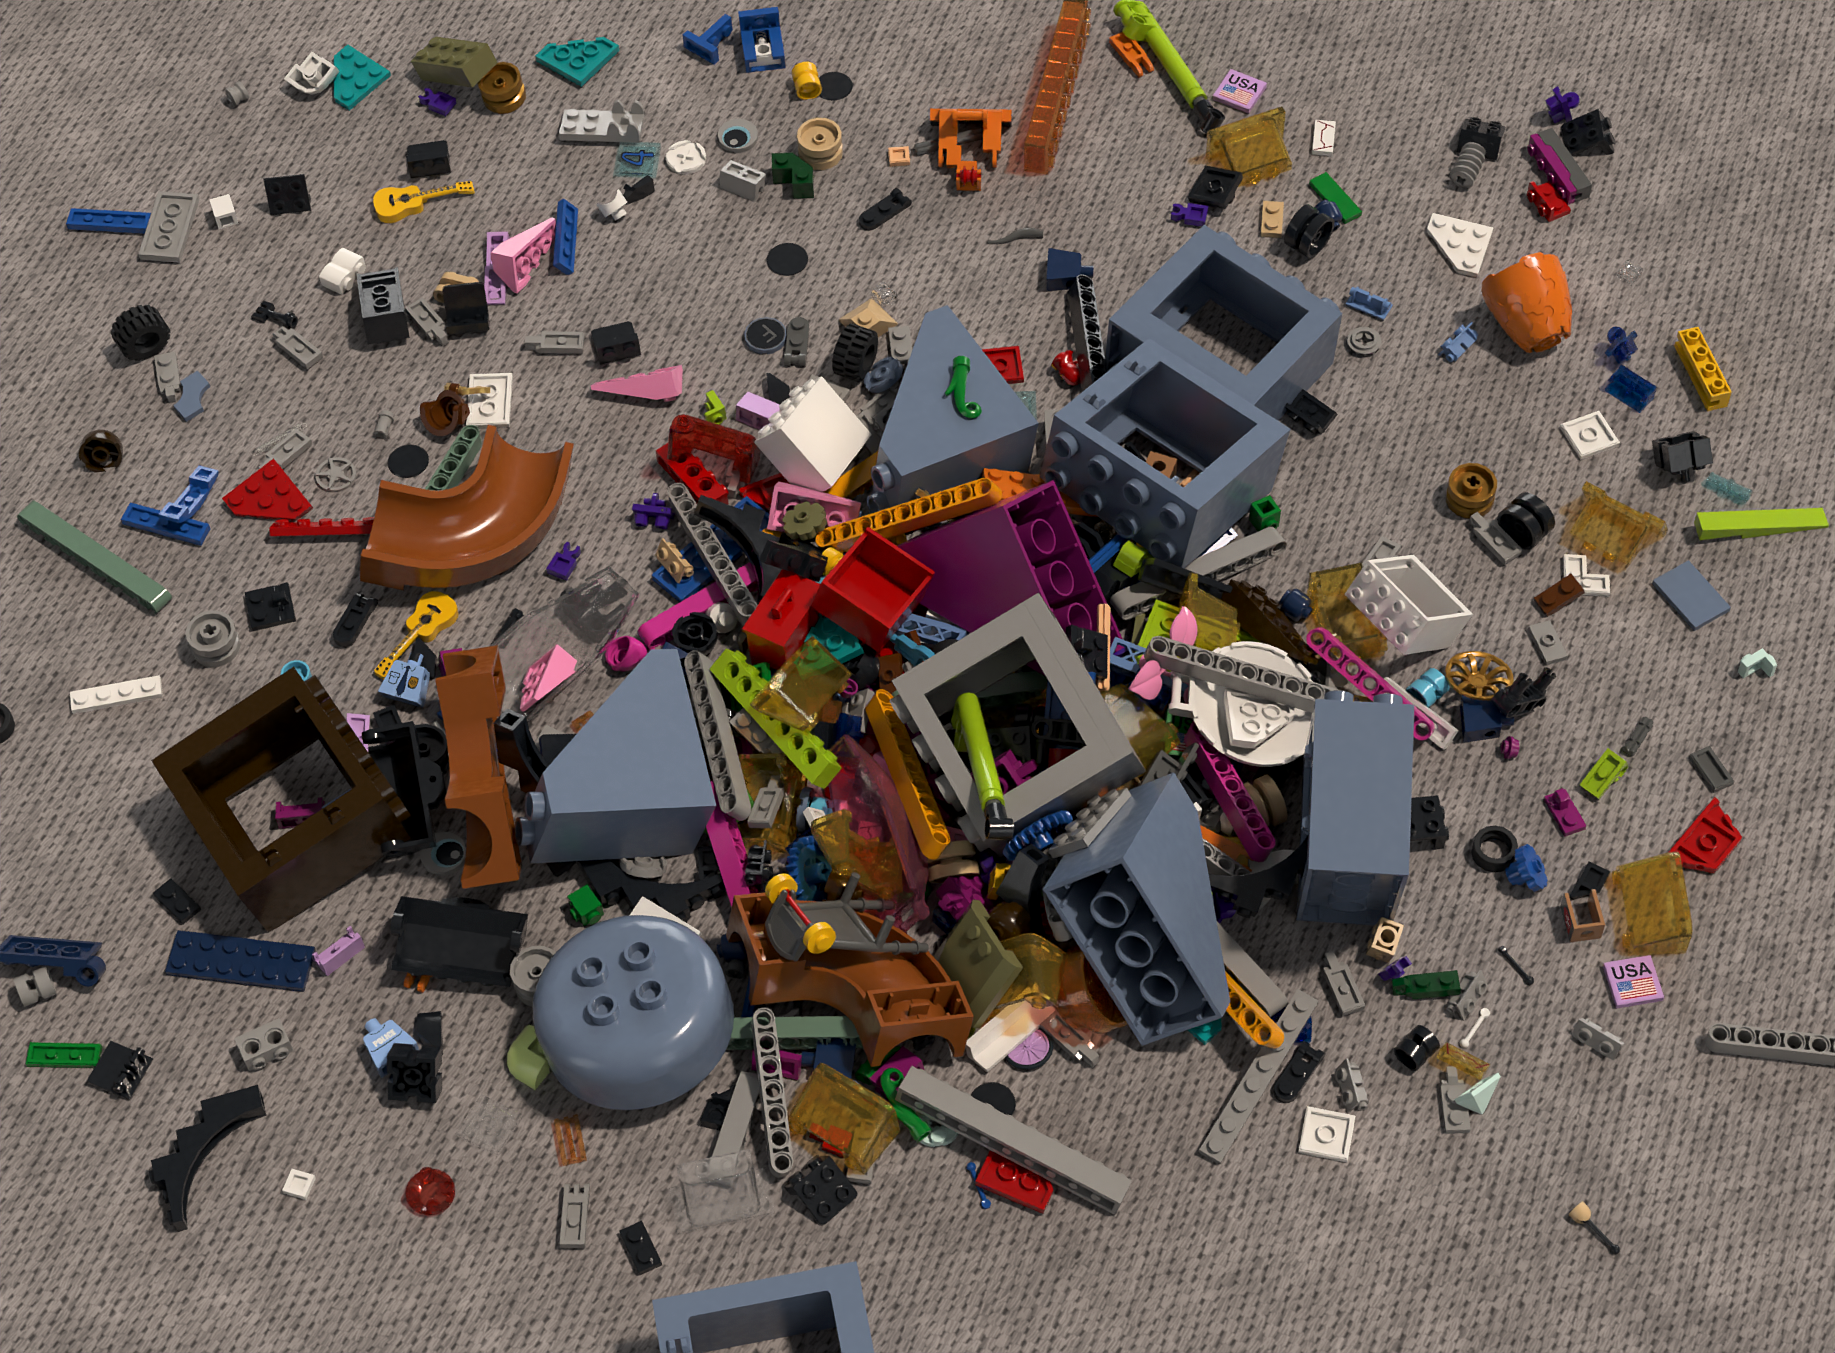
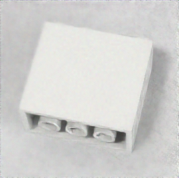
M821 376L815 380L809 379L801 388L799 386L795 387L789 393L790 398L779 405L780 410L768 419L770 423L759 430V437L754 443L790 484L823 492L834 485L872 434Z

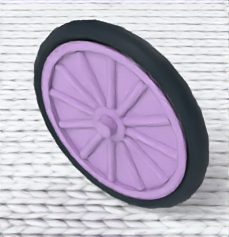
M1039 1027L1010 1052L1005 1059L1010 1065L1018 1069L1031 1070L1044 1065L1052 1055V1038Z

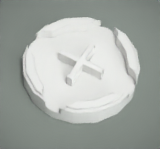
M688 140L679 141L671 145L665 156L667 166L673 172L685 175L697 172L705 165L706 161L704 148L699 143L694 144Z

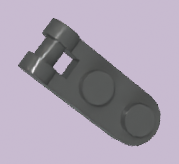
M793 318L788 324L784 366L799 364V366L806 367L810 329L809 322L805 318Z

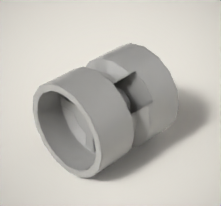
M46 966L34 970L31 976L24 974L14 978L17 992L24 1007L38 1002L39 997L46 999L57 994L54 982ZM35 984L37 989L31 990V986Z

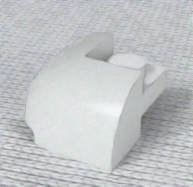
M311 52L301 66L298 64L293 66L284 80L298 90L313 95L321 93L326 89L340 71L323 57L321 58Z

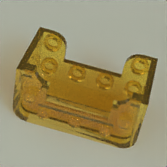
M1362 563L1309 573L1307 595L1312 599L1310 607L1313 608L1312 616L1316 627L1327 629L1361 660L1384 656L1385 651L1388 649L1387 638L1344 595L1362 570ZM1319 633L1320 639L1323 641V635ZM1332 647L1330 653L1332 652L1340 659L1341 651L1336 647Z

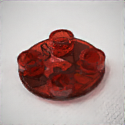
M424 1167L408 1182L405 1192L406 1200L409 1206L419 1214L427 1216L437 1215L444 1212L452 1204L455 1197V1184L447 1173L438 1169H432L431 1167Z

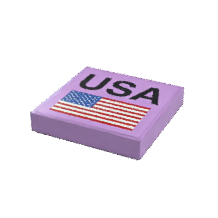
M1230 69L1213 94L1212 100L1249 114L1266 89L1267 83Z
M1651 955L1603 964L1616 1009L1664 1000Z

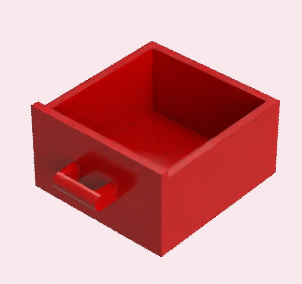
M867 527L860 538L821 582L811 607L879 653L921 602L935 572Z
M781 570L742 628V632H745L747 635L752 665L767 662L770 663V671L775 669L799 677L794 660L798 653L801 654L805 646L804 641L811 627H815L819 619V612L811 607L820 587L819 583L796 573Z

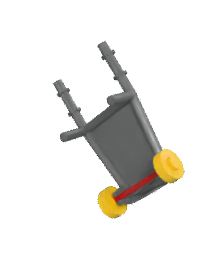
M851 873L840 900L796 903L794 900L798 886L789 874H779L773 877L766 885L765 894L774 904L765 922L766 931L774 949L786 959L798 961L806 948L813 954H819L832 948L866 952H892L893 955H898L899 953L918 955L919 953L928 952L929 947L927 943H919L916 940L911 943H900L898 940H894L892 943H885L895 921V918L891 915L886 916L877 938L872 934L854 910L864 912L865 910L883 912L884 910H892L894 904L893 901L884 900L883 898H878L877 900H865L864 898L850 900L860 879V875L857 873Z

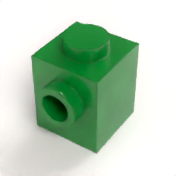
M1270 495L1251 503L1249 521L1257 532L1268 527L1276 529L1279 527L1281 510Z
M588 885L567 896L571 908L569 912L575 922L580 921L583 926L597 923L601 916L604 915L602 904Z

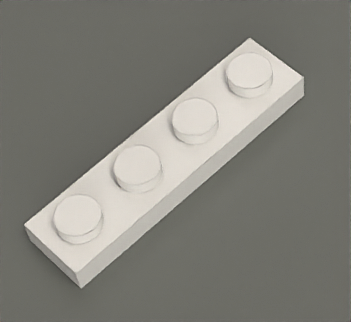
M160 675L70 692L71 711L73 714L163 698Z
M1385 677L1384 680L1432 720L1435 729L1429 739L1442 749H1446L1459 730L1389 677ZM1424 723L1418 724V731L1424 735L1428 734V726Z

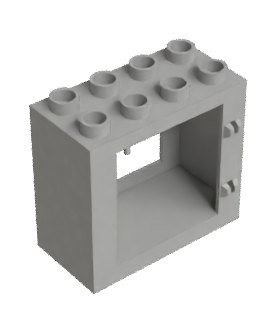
M1039 593L892 680L899 695L889 700L903 724L906 723L913 734L921 731L922 734L913 738L912 742L926 764L929 763L935 773L943 770L944 774L934 780L948 804L952 803L958 813L964 809L967 812L966 815L960 817L957 821L971 844L974 843L980 852L990 847L1000 858L1004 856L1003 849L1011 840L986 839V820L980 805L975 782L946 732L953 728L951 723L943 726L938 718L954 708L955 701L959 695L968 692L977 695L1036 659L1086 744L1085 747L1003 795L1007 818H1012L1014 823L1013 837L1047 815L1062 810L1069 811L1073 815L1087 807V801L1096 795L1102 797L1109 791L1119 788L1146 772L1065 632Z

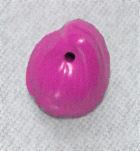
M622 636L616 638L608 645L605 657L612 670L625 672L635 668L648 652L639 640L631 636Z

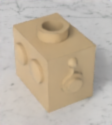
M1381 917L1372 929V937L1368 941L1366 955L1389 963L1395 954L1404 925Z

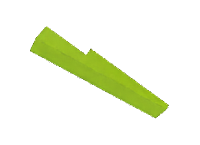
M1823 508L1697 512L1694 520L1699 540L1741 535V538L1744 539L1829 527Z

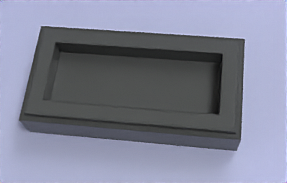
M1710 746L1689 755V759L1713 793L1734 784L1735 781Z

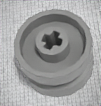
M213 610L202 612L195 616L187 626L186 639L191 648L192 655L198 663L206 667H219L231 662L237 656L241 646L240 638L229 615Z
M531 946L523 949L514 957L510 965V976L515 992L525 1005L533 1007L537 982L545 966L556 953L551 948Z

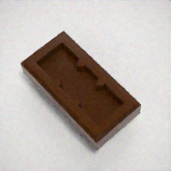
M900 653L878 657L880 662V689L886 690L890 694L897 690L892 680L903 674L902 655Z

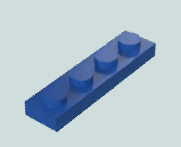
M562 199L558 201L553 266L564 274L570 275L574 273L578 208L567 200Z
M71 208L66 225L68 229L145 234L151 213Z
M131 502L121 518L123 525L200 546L210 531L208 523L188 519L181 523L169 521L158 517L160 510Z

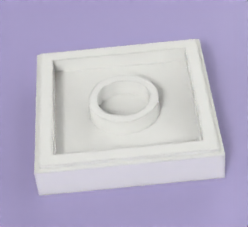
M1600 411L1560 424V429L1580 460L1618 447L1620 444Z
M1307 1106L1298 1153L1347 1163L1356 1116Z

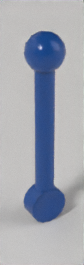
M969 1162L966 1168L971 1172L975 1182L978 1177L975 1171L976 1165L973 1162ZM976 1186L982 1200L981 1207L983 1209L990 1208V1200L986 1199L983 1189Z

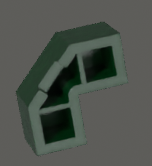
M772 153L773 184L792 183L794 199L814 198L813 167L793 153Z

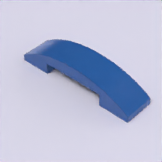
M199 465L189 476L188 487L174 503L168 502L160 511L158 517L177 523L191 518L203 505L218 477V470Z

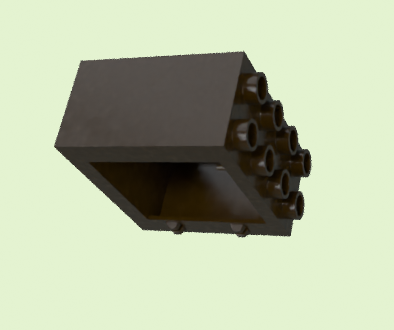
M295 667L290 668L151 760L237 896L268 933L280 927L384 857L380 847L382 843L392 840H403L405 843L411 839L401 824L410 818L411 814L316 675L303 681ZM319 740L352 789L258 851L226 801Z

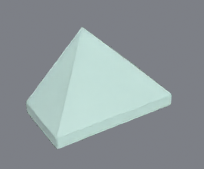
M1499 1073L1480 1080L1454 1099L1456 1104L1483 1114L1501 1077Z

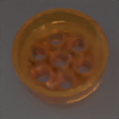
M1079 945L1068 949L1064 955L1063 962L1055 965L1050 976L1052 999L1061 1018L1073 1029L1083 1030L1087 1028L1097 1034H1105L1126 1026L1128 1023Z

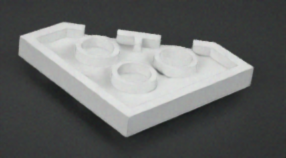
M1432 213L1427 228L1428 235L1436 242L1437 247L1445 258H1448L1456 273L1475 278L1478 277L1493 227Z
M1226 688L1223 694L1231 746L1254 748L1289 723L1295 715L1294 707L1234 689Z

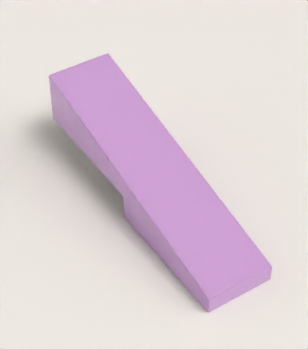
M487 232L484 283L487 305H505L507 285L493 271L491 252L502 242L510 239L508 232Z

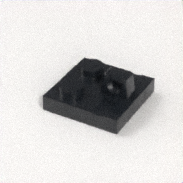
M1205 165L1188 195L1189 201L1226 209L1229 202L1232 203L1235 198V191L1243 179L1242 173Z
M288 582L245 592L252 631L296 622Z
M1075 625L1067 626L1066 636L1088 672H1095L1096 679L1098 680L1107 679L1108 635Z

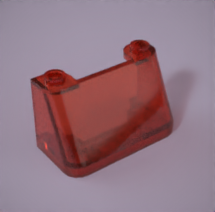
M681 414L673 419L669 429L667 459L677 462L681 455L687 454V456L691 457L694 449L733 460L732 470L739 471V481L750 484L760 459L761 450L754 443L756 438L748 433Z

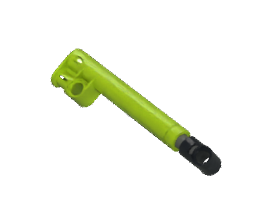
M1121 0L1116 3L1113 12L1116 16L1121 17V22L1124 25L1122 29L1123 34L1132 40L1144 41L1149 44L1189 106L1194 109V112L1201 121L1199 124L1200 129L1208 135H1214L1225 120L1224 114L1218 109L1213 108L1209 100H1207V95L1146 4L1135 0Z
M963 693L955 701L951 724L956 730L954 747L957 752H968L980 805L986 820V839L1011 840L1014 832V823L1012 818H1007L1005 800L979 700L973 693Z

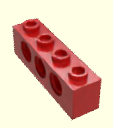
M676 437L655 450L657 462L676 483H682L686 486L696 504H698L701 495L727 505L729 504L727 488L716 481L712 471H707L704 468L699 457L692 455L686 443L682 444Z

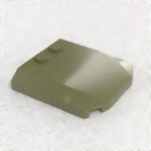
M980 900L971 901L933 956L951 981H959L974 1016L972 1028H981L1023 969L1013 951L1004 949L989 926L987 920L990 918V915Z

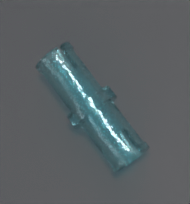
M1714 472L1710 473L1707 479L1709 481H1706V485L1722 491L1726 496L1736 497L1745 503L1749 501L1750 494L1753 492L1752 489L1735 483L1734 479L1728 480Z

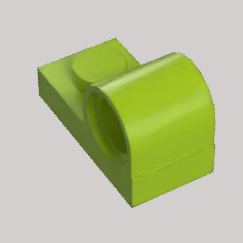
M1127 541L1121 548L1113 566L1128 576L1133 577L1140 572L1144 558L1154 557L1145 548Z
M1607 748L1580 783V786L1600 800L1613 782H1617L1619 776L1622 777L1628 768L1627 761Z

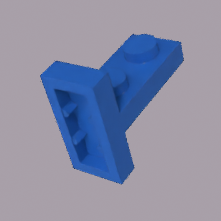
M724 14L700 37L687 30L682 35L684 48L715 65L719 61L717 48L719 42L724 37H728L733 30L731 17Z

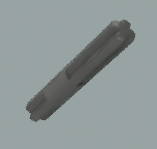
M983 127L957 133V145L983 139ZM939 138L914 144L916 155L938 151Z

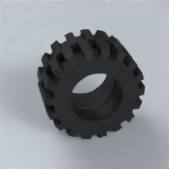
M150 305L131 307L129 310L122 312V315L118 316L115 319L116 322L112 324V338L122 354L129 360L135 359V361H140L141 359L145 360L156 355L167 345V340L171 336L169 334L170 329L158 310L153 306L150 307Z
M853 323L846 326L840 334L832 358L834 374L857 382L862 381L871 370L877 354V332Z

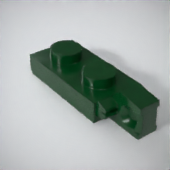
M1457 970L1413 974L1392 979L1393 996L1406 995L1412 997L1413 1000L1461 994Z

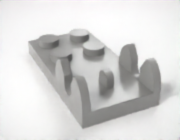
M616 100L613 103L612 111L594 109L564 110L559 140L640 143L645 118L644 108L639 101L635 100L631 105V111H626L624 104L620 100Z

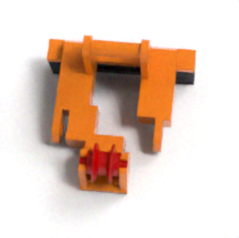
M930 108L931 126H939L938 167H943V152H947L946 167L957 168L956 191H981V169H977V161H961L962 146L957 145L958 124H983V153H993L992 168H997V154H1001L1002 127H1012V110Z

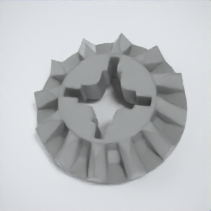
M1358 327L1349 333L1347 344L1349 345V350L1355 351L1356 355L1359 353L1364 356L1367 354L1374 355L1375 351L1380 349L1381 337L1372 328ZM1363 337L1366 339V346L1362 345L1361 340Z

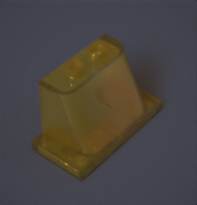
M1281 106L1207 131L1206 158L1208 162L1219 160L1224 169L1241 172L1243 179L1238 187L1250 183L1256 184L1262 179L1274 178L1280 173L1291 170L1292 161L1283 141L1286 114L1284 108Z
M1586 481L1582 491L1588 501L1569 533L1575 539L1583 542L1582 546L1592 552L1595 549L1603 553L1602 557L1611 562H1614L1616 559L1626 565H1630L1652 532L1664 538L1668 528L1666 521L1646 511L1642 514L1607 496L1606 491Z
M1189 573L1179 601V613L1183 606L1187 607L1195 617L1197 637L1193 646L1213 651L1218 647L1223 648L1230 646L1231 643L1240 642V640H1237L1240 631V622H1237V609L1199 589L1198 574Z

